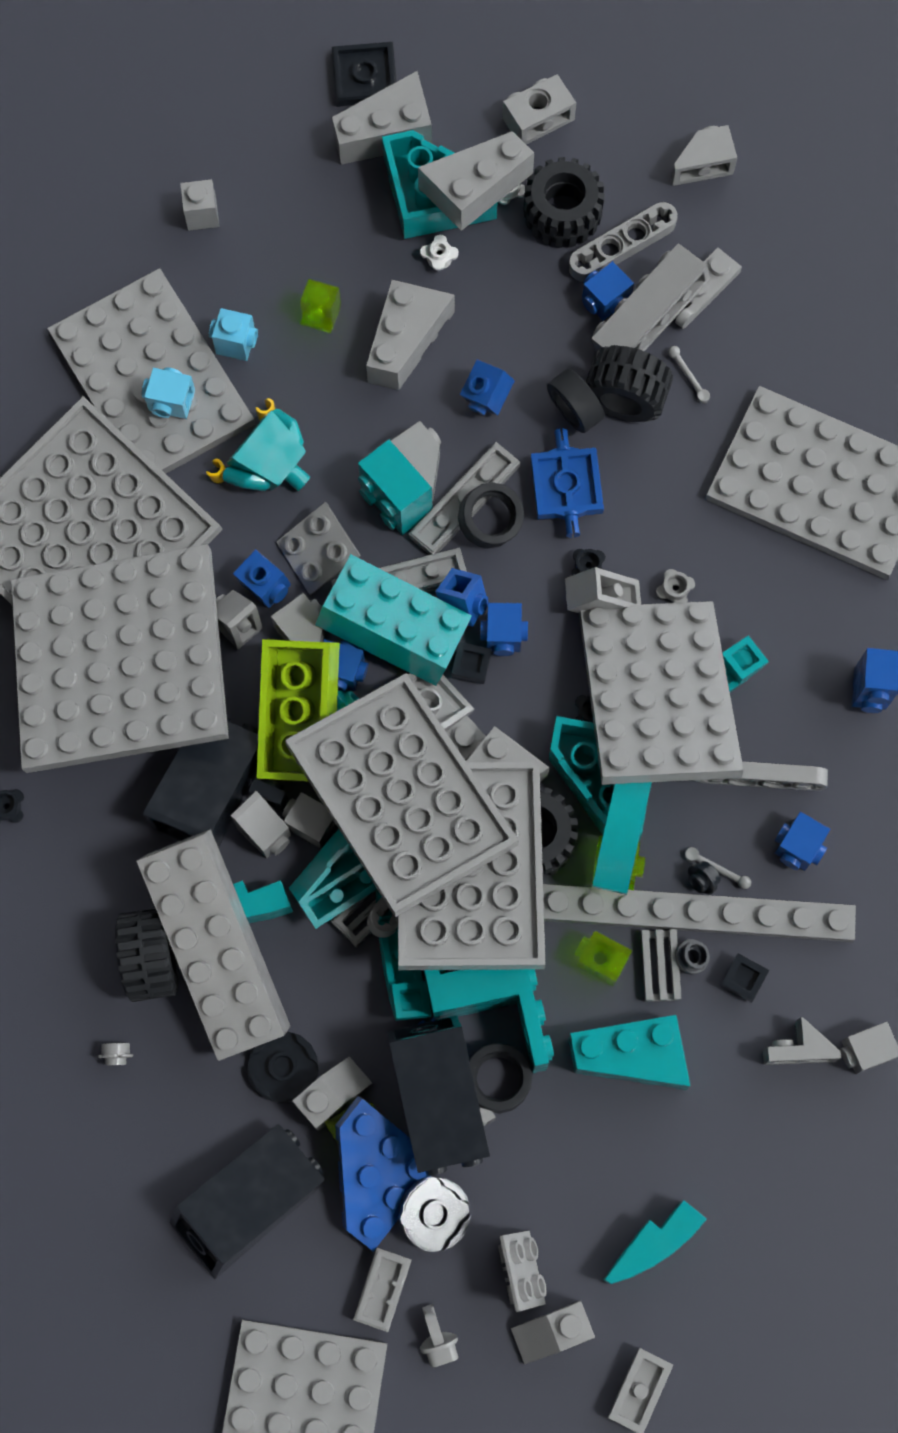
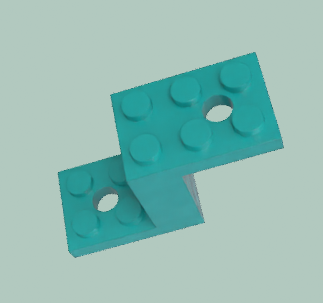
M535 969L457 970L448 973L445 970H423L432 1014L435 1020L455 1015L459 1017L517 1004L532 1073L547 1070L554 1052L550 1035L543 1036L541 1029L544 1021H546L542 1000H535L533 994L538 985Z

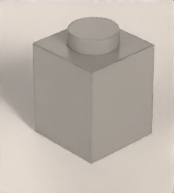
M212 179L180 183L183 212L188 231L220 227L217 199Z
M302 792L297 800L292 798L288 802L282 814L285 817L284 823L289 827L290 832L322 849L336 826L325 806Z
M888 1022L842 1040L844 1046L841 1048L843 1060L848 1068L853 1067L855 1074L898 1058V1045Z

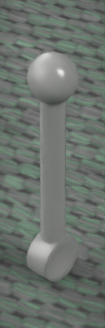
M671 346L668 349V356L676 360L697 392V401L701 404L707 403L710 398L709 391L701 388L681 358L680 349L677 346Z
M694 847L686 850L685 858L687 861H698L699 863L706 861L713 865L718 873L737 882L741 889H748L751 886V879L748 876H739L699 855V851Z

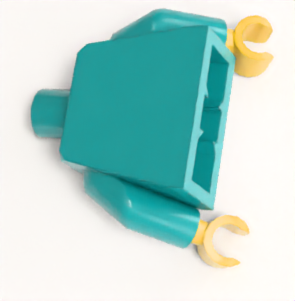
M267 398L264 401L268 410L262 411L259 407H256L260 422L226 462L229 467L226 468L220 459H213L212 463L215 467L220 468L217 473H210L209 471H206V473L214 483L226 482L244 489L266 491L268 489L274 490L285 480L299 491L310 479L311 476L297 465L306 453L303 447L304 440L297 421L282 410L275 409L274 401Z

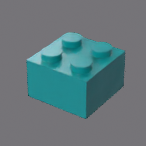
M390 439L358 462V481L361 485L359 492L367 504L370 506L375 504L382 512L380 516L383 522L391 530L396 528L403 536L433 509L432 487Z

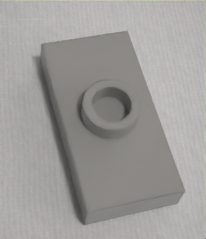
M379 1248L376 1249L353 1319L354 1321L389 1332L409 1271L411 1259Z

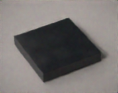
M393 42L332 47L337 107L355 105L397 82Z

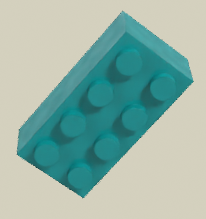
M350 554L322 606L315 625L437 686L472 615Z

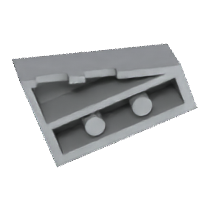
M418 71L332 117L334 139L341 165L383 156L382 136L414 130L423 135L424 140L432 143V124Z

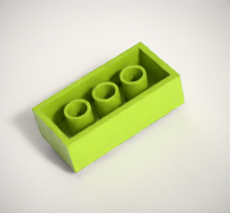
M262 639L257 779L308 781L287 748L285 740L337 712L340 643Z

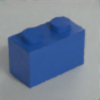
M867 648L854 667L852 707H861V710L867 713H879L882 710H886L898 694V651Z

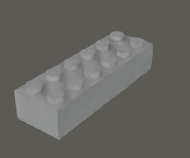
M211 829L146 854L137 860L217 1060L220 1061L285 1036L291 1025Z

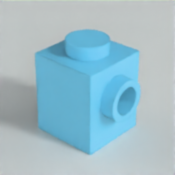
M221 308L218 318L213 319L211 322L209 338L213 340L216 354L247 361L251 348H254L256 345L258 329L254 327L252 315Z
M167 367L163 370L153 368L150 379L146 378L142 386V397L145 398L148 410L162 418L174 416L187 419L195 393L192 377L182 374L174 368Z

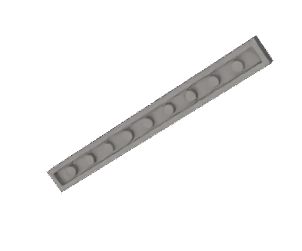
M543 884L544 921L666 930L677 929L681 931L853 942L855 940L856 905L628 890L627 895L593 887Z

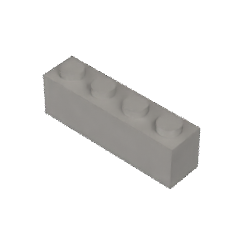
M679 243L671 251H666L659 259L658 266L650 274L644 275L639 280L636 290L628 298H624L618 303L615 313L607 322L603 321L596 327L591 338L595 351L605 346L610 347L611 345L628 346L645 351L710 280L708 265Z

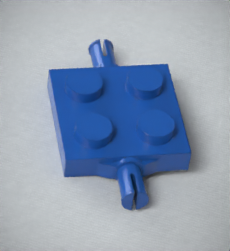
M562 428V440L560 429L554 431L555 449L548 452L531 453L538 520L550 518L565 519L566 537L572 538L574 533L575 538L580 536L578 518L584 515L603 514L604 505L597 449L569 447L568 430Z

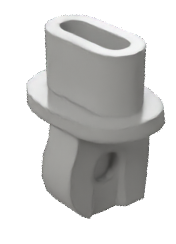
M433 1304L422 1307L430 1337L422 1343L420 1350L423 1354H427L430 1366L438 1367L459 1358L455 1347L458 1341L457 1335L450 1332H441Z

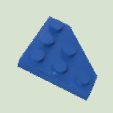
M357 1096L335 1125L336 1140L339 1142L340 1161H338V1170L344 1210L342 1212L343 1228L374 1252L397 1222L399 1204L406 1190L416 1181L431 1176L426 1175L425 1172H417L410 1138L365 1100Z

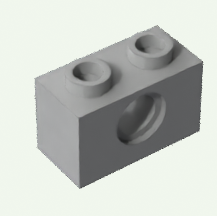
M558 74L548 79H540L532 87L522 92L511 94L503 101L502 119L509 130L513 131L527 145L574 121L576 101ZM534 107H540V108H542V109L537 110V109H533V108H534Z

